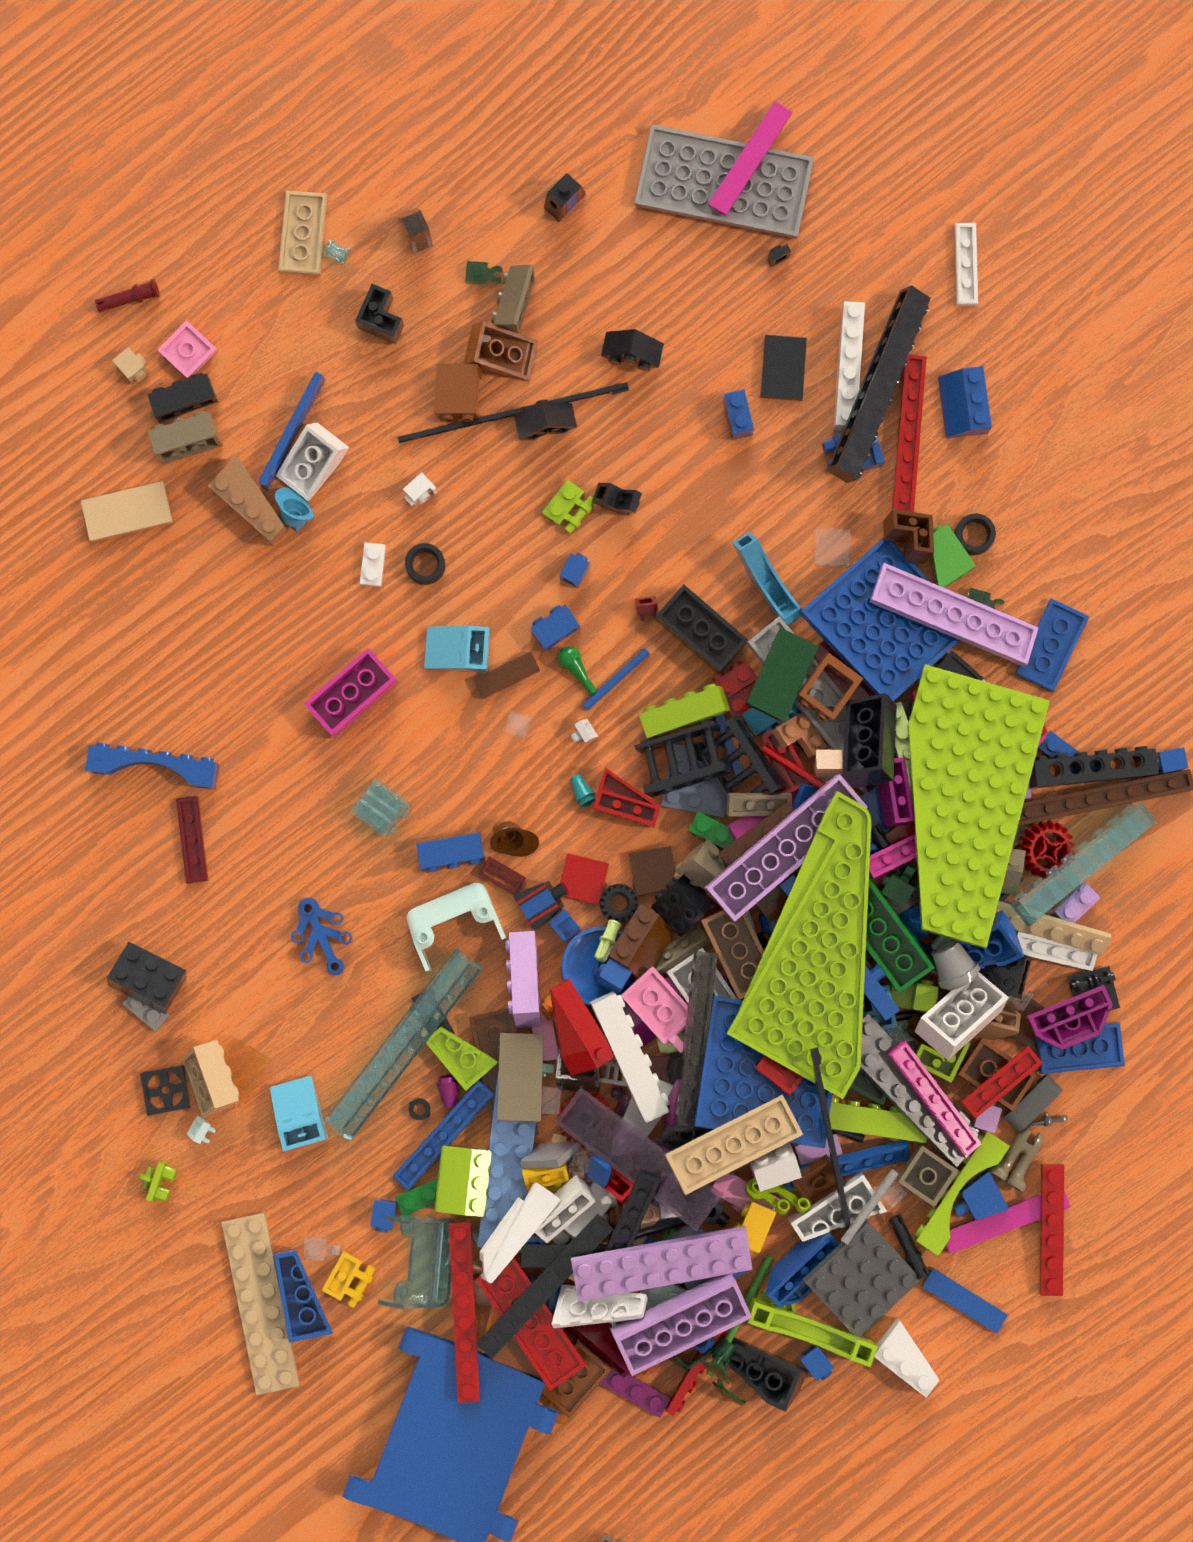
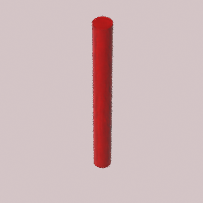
M764 745L760 752L816 788L820 789L826 784L767 745Z

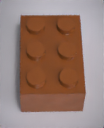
M978 1037L962 1061L956 1075L977 1088L1012 1058L985 1039ZM1033 1072L1030 1073L997 1102L1006 1109L1014 1111L1037 1075Z

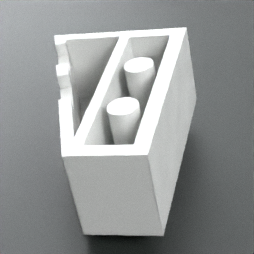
M896 1318L876 1344L878 1348L875 1358L927 1398L939 1382V1378L901 1321Z

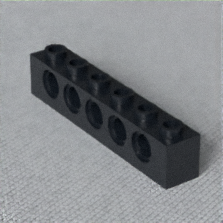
M1140 746L1135 747V751H1128L1127 748L1115 749V753L1099 750L1094 751V755L1088 756L1087 752L1074 753V757L1068 758L1067 754L1054 755V759L1048 760L1047 756L1035 757L1029 780L1030 789L1158 775L1156 749ZM1131 758L1135 761V767H1132L1130 764ZM1111 760L1115 763V769H1112L1110 766ZM1090 762L1094 763L1095 771L1090 769ZM1070 764L1075 767L1074 774L1070 771ZM1050 766H1052L1055 769L1054 776L1051 775L1049 772Z

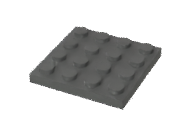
M866 1219L848 1245L843 1242L839 1244L802 1280L852 1334L861 1337L921 1279L917 1280L916 1273Z

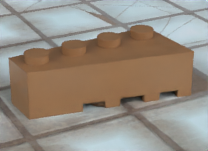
M236 455L213 479L208 487L274 546L284 536L287 529Z

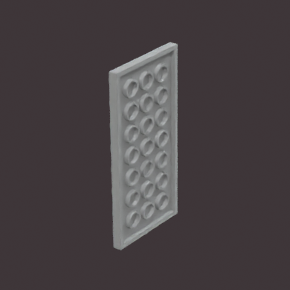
M651 125L634 206L797 239L814 157L770 148L725 217L710 208L708 203L747 144Z

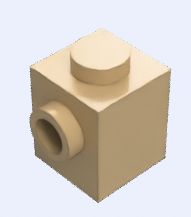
M129 347L112 360L132 384L142 381L148 372L144 366L147 363L139 353L135 355Z

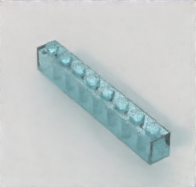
M1142 802L1135 806L1132 803L1122 810L1123 815L1120 818L1116 815L1107 822L1109 827L1105 830L1102 827L1091 835L1094 839L1090 842L1085 840L1076 847L1078 852L1074 855L1070 852L1062 858V865L1057 867L1055 864L1045 872L1048 875L1043 880L1039 877L1030 884L1031 890L1026 892L1024 889L1014 897L1017 901L1011 906L1027 926L1039 919L1157 822Z

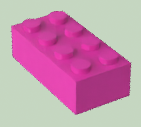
M367 648L307 700L304 705L335 739L397 685L398 681L372 651Z

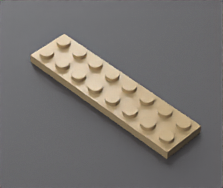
M263 1212L223 1221L222 1227L256 1395L300 1386L292 1342L289 1343L266 1213Z

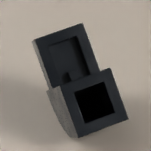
M598 483L592 503L609 511L629 516L630 513L636 512L642 493L637 490H624L612 483Z

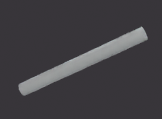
M890 1170L843 1235L841 1241L844 1244L848 1245L899 1175L896 1171Z

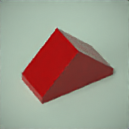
M609 1164L612 1168L608 1184L601 1188L615 1201L624 1204L634 1183Z

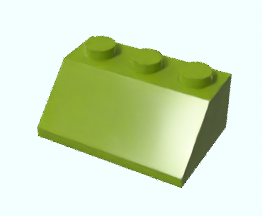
M442 1145L435 1212L485 1217L492 1151Z

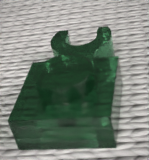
M467 261L465 282L466 284L486 285L487 279H489L493 283L499 284L501 283V278L495 277L494 273L502 272V267L493 266L490 269L488 268V262Z
M974 588L969 589L967 598L995 609V604L1003 605L1005 602L1002 599L990 600L991 593Z

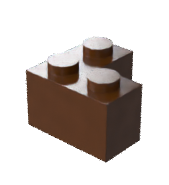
M893 509L883 520L884 540L904 542V561L925 564L934 554L933 515Z

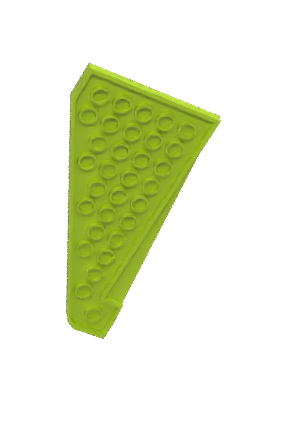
M836 791L825 810L743 1002L727 1034L815 1084L810 1049L818 1047L821 1059L819 1067L824 1089L844 1099L861 1066L871 816L863 805Z

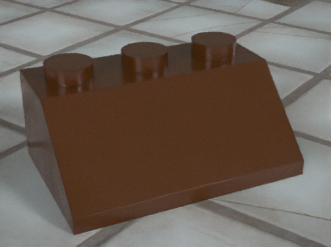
M640 904L609 953L605 964H607L609 959L614 960L632 971L629 978L636 981L650 967L655 966L674 932L659 914Z

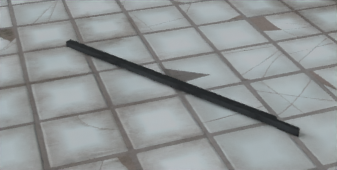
M625 382L548 402L562 400L563 403H570L608 394L609 391H612V395L629 391L628 383ZM525 407L479 417V419H473L471 422L462 421L397 437L398 442L416 440L504 419L522 412L521 409Z
M816 1047L810 1049L813 1072L846 1233L851 1224L819 1067L821 1059L819 1049Z

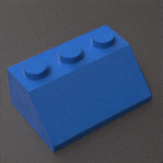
M983 366L962 368L939 376L938 383L946 439L988 434L992 424Z

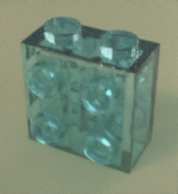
M375 777L350 812L380 835L387 838L388 835L392 837L399 828L397 823L400 819L405 820L412 809L409 807L412 804Z

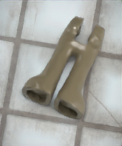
M1029 1126L1018 1133L1003 1160L998 1165L992 1166L989 1169L993 1176L1006 1181V1184L1022 1193L1027 1188L1023 1180L1024 1175L1039 1152L1044 1140V1136L1038 1133L1031 1144L1027 1143L1026 1140L1032 1131V1128ZM1020 1153H1023L1017 1166L1015 1167L1011 1175L1008 1177L1009 1171L1011 1170L1014 1161Z

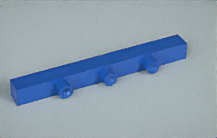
M791 875L779 885L787 897L796 879L794 875ZM876 965L870 971L865 966L864 995L882 1018L887 1021L900 1009L878 983L886 975L880 966Z

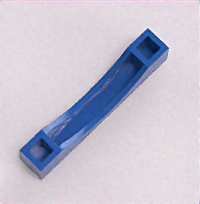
M96 742V746L89 745L85 767L87 772L112 775L129 766L156 764L176 771L194 787L216 789L219 764L214 762L213 758L201 757V760H195L192 755L187 754L173 757L172 753L159 751L158 755L151 754V750L138 748V752L129 751L130 747L117 745V749L109 748V744Z

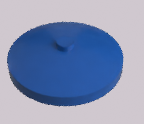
M607 926L589 928L576 935L566 947L561 961L562 980L570 979L584 1004L590 1009L592 1007L589 1002L611 992L596 983L599 977L596 972L602 962L597 961L594 957L600 944L599 938L603 936ZM618 931L615 942L618 941L623 931ZM629 978L624 987L622 988L621 992L619 993V995H621L635 981Z

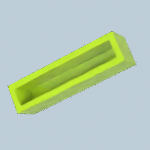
M715 684L703 687L702 692L696 693L691 691L683 694V699L676 701V698L664 701V705L657 708L656 705L645 708V712L639 714L646 738L654 739L729 712L730 708L723 687L715 686Z

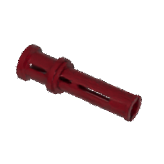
M151 279L149 283L135 284L130 290L95 299V304H97L96 307L100 313L134 301L142 303L143 300L154 296L158 298L160 297V292L155 279Z

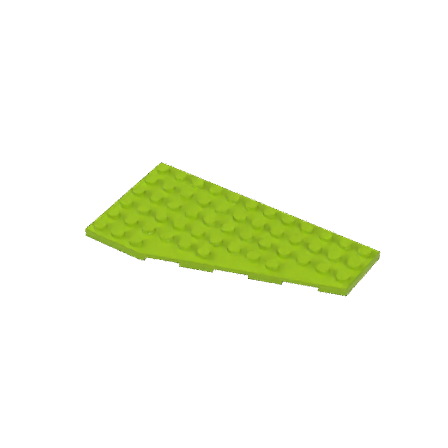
M926 664L922 670L907 726L915 819L921 930L981 948H987L1050 700Z

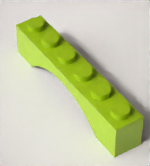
M987 1132L985 1136L980 1134L978 1139L982 1144L975 1149L973 1154L971 1153L964 1158L962 1163L965 1166L961 1172H957L952 1180L951 1188L949 1190L946 1189L940 1198L941 1203L937 1208L932 1207L926 1216L930 1219L926 1226L921 1224L915 1233V1236L918 1237L915 1242L937 1257L950 1239V1214L959 1191L974 1175L998 1165L1010 1147L990 1132Z
M751 1297L748 1309L752 1318L746 1320L747 1323L768 1331L804 1340L851 1361L871 1367L878 1348L874 1341Z

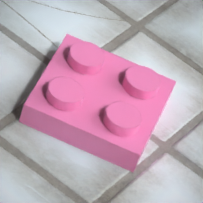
M187 320L158 349V352L188 380L218 351Z

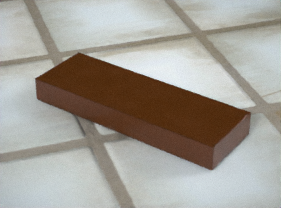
M530 651L474 679L483 699L540 672V669Z

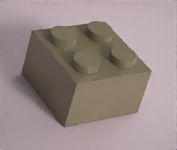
M918 1144L895 1181L935 1207L959 1170L924 1146Z

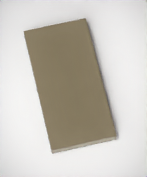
M500 1033L497 1121L541 1122L543 1034Z

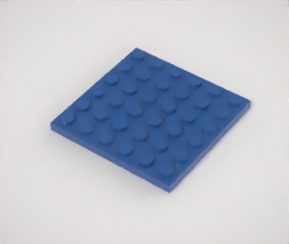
M883 538L804 607L799 614L850 669L863 678L862 681L875 695L886 693L894 701L921 676L925 664L929 666L934 665L960 640L869 602L883 563L931 582L912 562L904 561V553L893 541L884 540Z
M713 996L694 1127L714 1130L783 1095L803 1133L802 1136L788 1143L824 1149L826 1145V1132L816 1084L803 1078L789 1096L755 1070V1066L764 1054L727 1034L743 1000ZM824 1089L830 1115L832 1093Z

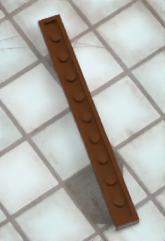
M1187 769L1025 802L1018 826L1193 791L1191 770Z

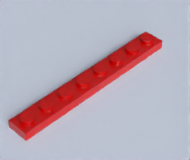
M908 354L907 364L903 373L892 510L914 512L927 356Z
M471 1222L449 1223L457 1398L458 1403L480 1401L478 1349L476 1345L477 1330Z

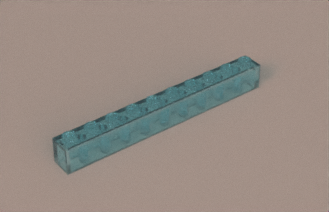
M458 948L453 951L335 1107L330 1111L324 1121L337 1134L350 1141L353 1139L483 969L467 954Z

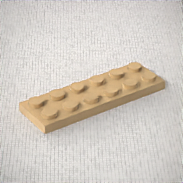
M781 1095L664 1156L684 1195H687L802 1136L803 1133L784 1096Z

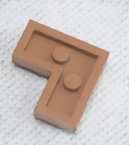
M802 712L772 730V733L783 749L798 741L809 758L815 755L816 749L824 750L828 747L811 725L810 720Z

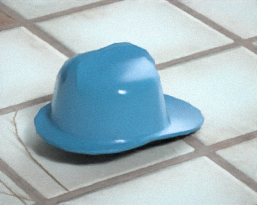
M284 487L279 488L275 492L274 497L280 507V519L295 532H298L301 527L306 525L308 520L314 518V512L308 502L296 491Z

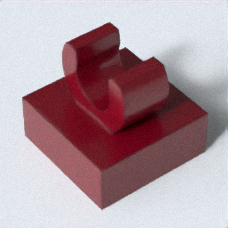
M655 596L634 599L636 611L640 615L641 621H645V613H651L652 618L655 619V612L658 611Z

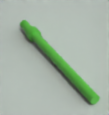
M766 1255L744 1297L747 1307L751 1297H755L774 1260ZM741 1323L728 1329L724 1339L731 1343ZM707 1369L706 1374L714 1377L715 1374Z

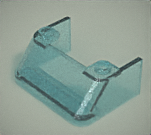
M386 1215L385 1220L401 1222V1233L406 1237H411L408 1280L400 1281L396 1285L394 1299L378 1300V1304L402 1310L443 1307L448 1302L450 1296L451 1259L449 1223H454V1221L449 1218L432 1216Z

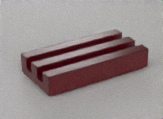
M490 856L478 874L512 895L518 893L526 879L523 875ZM493 863L520 879L517 883L490 867L489 864ZM488 870L516 886L513 890L485 874V871Z

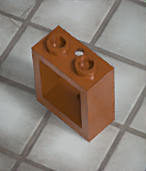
M827 653L822 657L800 688L797 695L798 703L806 709L811 708L816 711L815 715L822 721H833L863 678L830 653ZM825 667L850 684L832 711L807 694Z

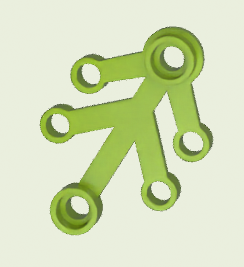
M755 1178L749 1180L746 1184V1194L750 1199H763L781 1215L786 1214L790 1209L789 1203L795 1206L796 1210L800 1213H805L810 1208L808 1199H799L791 1193V1191H798L796 1188L786 1190L782 1184L760 1192L755 1189V1187L758 1188ZM770 1193H777L784 1199L777 1200ZM800 1203H803L806 1208H803Z

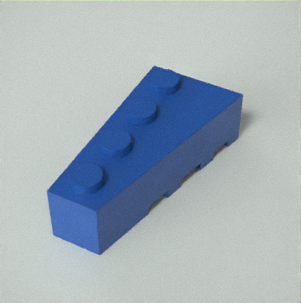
M296 1248L274 1252L289 1343L333 1334Z

